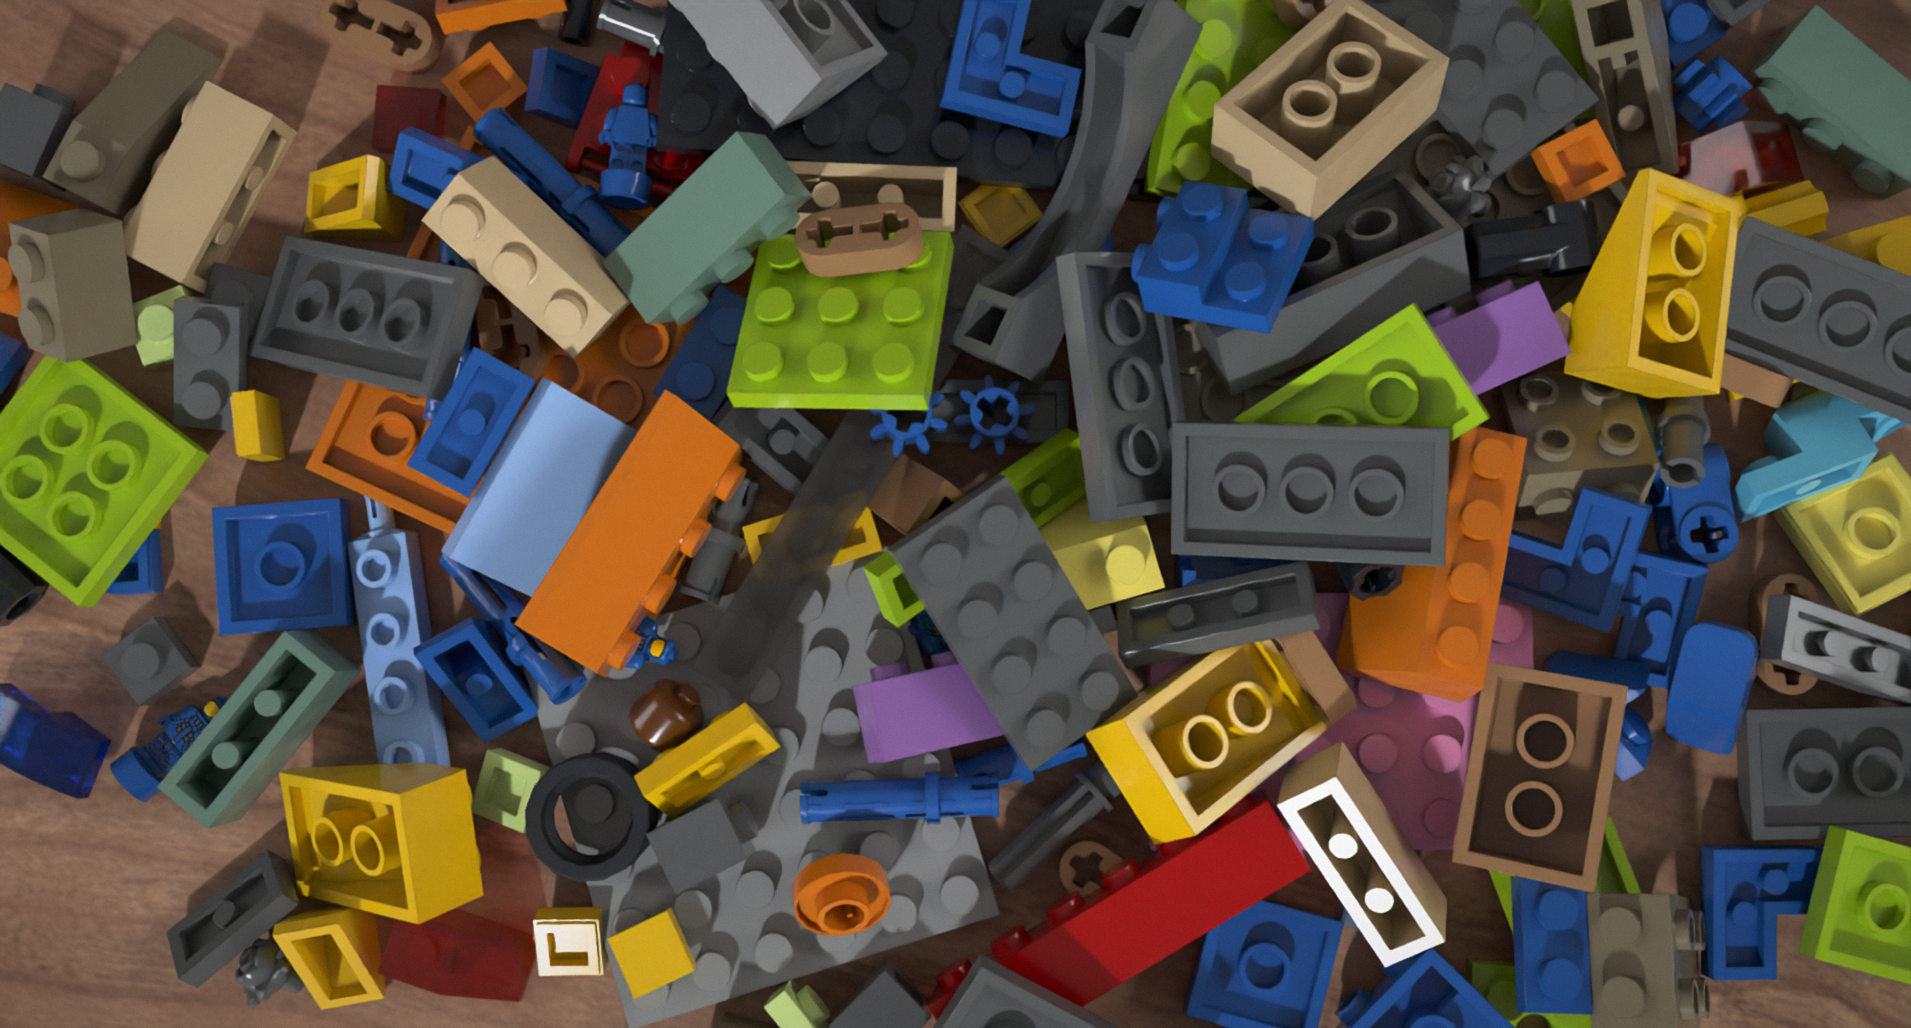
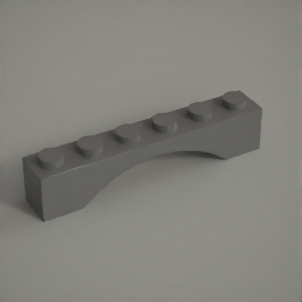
M1174 0L1103 1L1085 41L1086 78L1082 114L1074 148L1061 183L1044 215L1023 244L999 268L976 283L950 344L998 369L1038 385L1042 384L1065 333L1056 257L1072 252H1102L1203 29Z

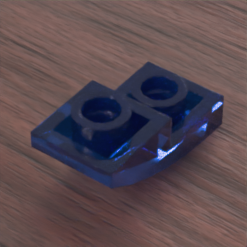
M0 683V764L60 793L76 799L89 798L111 740L74 712H49L12 683Z

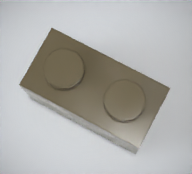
M78 208L8 222L12 244L8 250V261L18 281L22 307L18 315V323L21 333L27 341L28 348L69 363L138 344L121 220L84 208Z

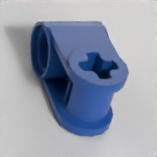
M1706 443L1704 445L1706 475L1704 478L1699 477L1700 483L1690 488L1669 486L1660 477L1659 465L1648 497L1653 506L1652 514L1657 547L1660 554L1703 564H1713L1727 559L1735 551L1739 541V530L1736 525L1729 487L1730 470L1726 454L1718 443ZM1662 451L1659 456L1660 465L1662 463ZM1690 531L1695 533L1701 532L1704 538L1703 543H1692ZM1721 531L1722 536L1717 538L1716 532ZM1676 537L1678 543L1673 544L1672 539Z

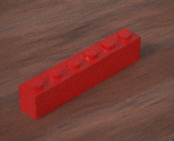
M1262 788L1251 796L1248 793L1198 835L1156 844L1160 851L1138 864L1133 857L1116 864L1101 876L1100 879L1104 885L1084 898L1081 897L1078 891L1071 892L1060 898L1046 909L1045 914L1048 918L1026 931L1022 924L1007 930L990 944L993 952L985 957L1083 1007L1311 871V868L1302 849ZM968 957L951 964L935 978L938 985L934 988L928 1008L936 1021L973 966Z

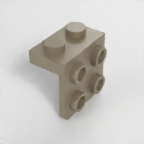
M1564 370L1526 373L1499 385L1498 394L1510 433L1528 438L1514 521L1529 519L1555 521L1566 516H1573L1582 488L1585 486L1645 503L1660 461L1634 393L1565 374Z
M1586 893L1593 1008L1591 1028H1699L1700 1018H1709L1708 980L1704 977H1697L1696 950L1704 951L1706 948V925L1703 911L1693 910L1691 897L1670 894Z

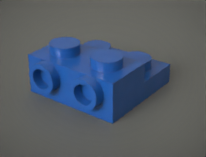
M1185 180L1176 197L1165 196L1161 200L1156 215V229L1158 233L1152 244L1141 243L1136 248L1132 259L1131 275L1133 281L1138 283L1144 311L1270 334L1315 237L1313 218L1249 208L1246 189Z
M1434 947L1387 967L1382 963L1380 969L1387 976L1370 993L1363 987L1355 989L1342 1001L1335 1011V1015L1341 1020L1335 1028H1516Z

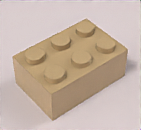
M1335 0L1214 104L1210 155L1292 215L1312 217L1314 222L1437 110L1450 58L1363 1Z

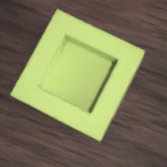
M179 285L133 303L138 341L136 347L143 366L155 370L174 362V299L182 296L194 297L192 289Z
M503 748L487 750L472 801V812L521 833H526L525 809L532 789L551 767Z
M793 979L784 982L774 990L764 1006L765 1010L780 1028H829L825 1020L830 1017V1012L825 1003L810 986L806 985L800 989Z

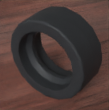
M607 752L580 754L549 768L534 785L525 809L526 836L536 857L553 873L577 882L605 880L632 865L650 845L646 834L655 829L658 823L657 807L643 796L634 778L641 771L628 759ZM599 777L611 781L623 791L630 805L631 822L625 838L616 848L604 854L586 855L572 850L561 840L555 827L554 810L559 796L569 784L581 778Z

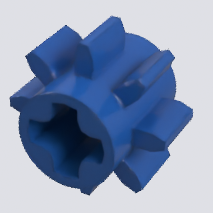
M1719 54L1706 66L1698 58H1693L1671 78L1672 82L1680 89L1673 96L1674 110L1700 135L1713 123L1719 129L1726 132L1750 110L1739 99L1753 87Z
M986 375L983 386L984 390L976 396L970 391L962 390L960 392V400L970 409V414L960 415L955 418L954 428L958 430L971 429L973 434L969 444V451L971 453L976 452L984 444L994 446V453L997 458L1003 459L1004 444L1011 438L1020 444L1025 445L1029 438L1027 432L1017 424L1018 420H1025L1034 416L1035 408L1033 405L1028 404L1018 405L1015 398L1018 394L1019 382H1013L1005 390L994 387L993 379L990 375ZM998 405L1006 408L1005 422L1008 425L1007 427L998 423L993 425L990 430L982 427L983 413L980 410L982 407L991 412Z
M943 393L931 395L929 410H917V415L926 420L923 424L912 423L908 432L897 430V419L889 414L891 410L867 409L872 414L882 416L883 423L875 426L870 431V437L872 440H877L888 435L894 440L893 455L896 458H899L902 454L904 444L916 443L918 449L926 455L929 453V444L925 436L929 430L946 432L948 423L940 418L932 417V409L940 406L944 401Z

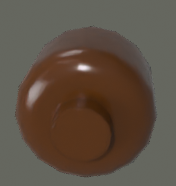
M661 679L648 688L632 704L629 713L631 726L646 745L662 753L669 748L680 746L699 731L703 725L704 714L700 705V696L693 687L686 683L680 684L674 680Z

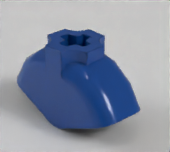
M1715 620L1700 621L1687 630L1667 702L1666 733L1672 739L1716 754L1726 755L1733 751L1750 691L1761 661L1759 659L1761 650L1758 649L1756 638L1750 631Z

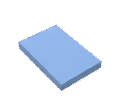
M543 377L441 551L448 558L532 597L638 431Z

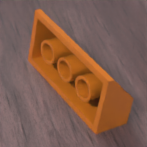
M665 389L514 625L605 678L613 667L619 671L623 670L641 642L642 637L636 634L635 631L648 610L655 614L659 613L671 596L677 580L670 575L684 554L693 558L705 542L712 527V524L705 521L718 499L727 503L740 486L746 474V469L740 466L744 459L740 445L679 397Z
M1476 426L1450 442L1445 567L1405 565V569L1400 577L1402 583L1386 596H1375L1361 601L1348 592L1334 661L1340 673L1459 703L1484 689L1528 438Z

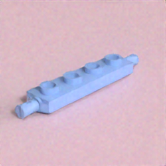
M364 495L370 532L362 534L351 542H347L377 761L378 764L425 762L451 767L440 687L416 659L413 651L414 647L432 638L418 532L396 528L393 508Z

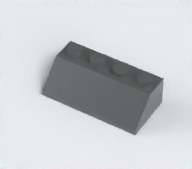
M1398 167L1349 189L1313 222L1315 237L1270 334L1188 320L1208 363L1230 395L1234 396L1349 345L1414 302L1424 312L1470 292L1471 286L1463 228L1402 167Z

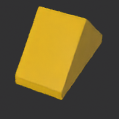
M367 154L310 172L304 234L322 237L403 242L407 199L386 191L391 166L380 157Z
M335 904L309 909L274 924L273 938L321 1010L385 998L386 983L375 913Z

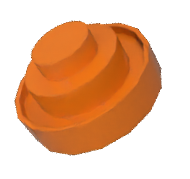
M834 853L808 864L796 876L792 886L793 907L796 919L806 929L820 935L844 936L862 932L876 925L887 914L891 904L887 872L877 861L863 855Z

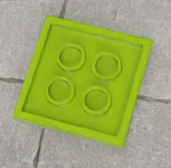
M922 231L925 242L923 253L915 262L907 267L836 277H819L810 273L805 268L796 246L795 232H787L772 241L766 239L758 249L726 391L733 407L929 410L954 252L950 231ZM896 232L889 234V240L895 239ZM830 240L825 241V247L830 246Z
M45 355L0 413V544L77 606L94 608L211 454L87 358L66 363Z

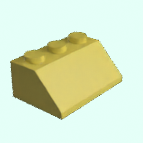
M1086 494L1038 528L1087 610L1165 588L1143 516L1090 523Z

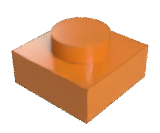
M490 41L441 79L476 124L491 109L496 108L498 110L499 107H503L511 116L524 106L526 102L528 87Z
M1597 119L1538 147L1531 153L1556 204L1582 200L1626 177Z

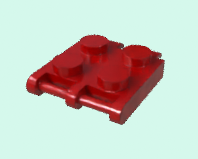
M626 40L619 57L609 53L606 54L565 164L567 171L579 174L581 169L600 175L602 171L608 169V164L586 156L590 152L610 159L612 147L607 142L600 145L598 135L603 130L608 111L623 105L622 97L625 86L631 85L632 82L642 83L643 87L649 91L648 112L658 115L663 63L662 53L658 52L656 58L649 56V48ZM652 149V151L647 150L646 172L682 185L707 160L708 156L670 152L658 153L656 149ZM653 180L651 193L668 198L677 188Z

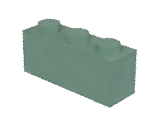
M1817 4L1785 26L1743 77L1753 87L1750 90L1760 106L1772 113L1783 116L1802 132L1804 141L1811 148L1818 152L1829 154L1850 172L1851 178L1856 185L1869 193L1877 194L1884 200L1911 187V81Z
M736 131L602 261V264L648 324L675 321L679 325L684 324L695 318L707 307L709 300L706 295L720 282L728 283L736 279L752 265L754 258L751 256V253L766 239L769 241L775 240L795 226L800 219L797 210L812 195L766 135Z
M284 630L157 788L207 829L241 820L362 669L316 631Z

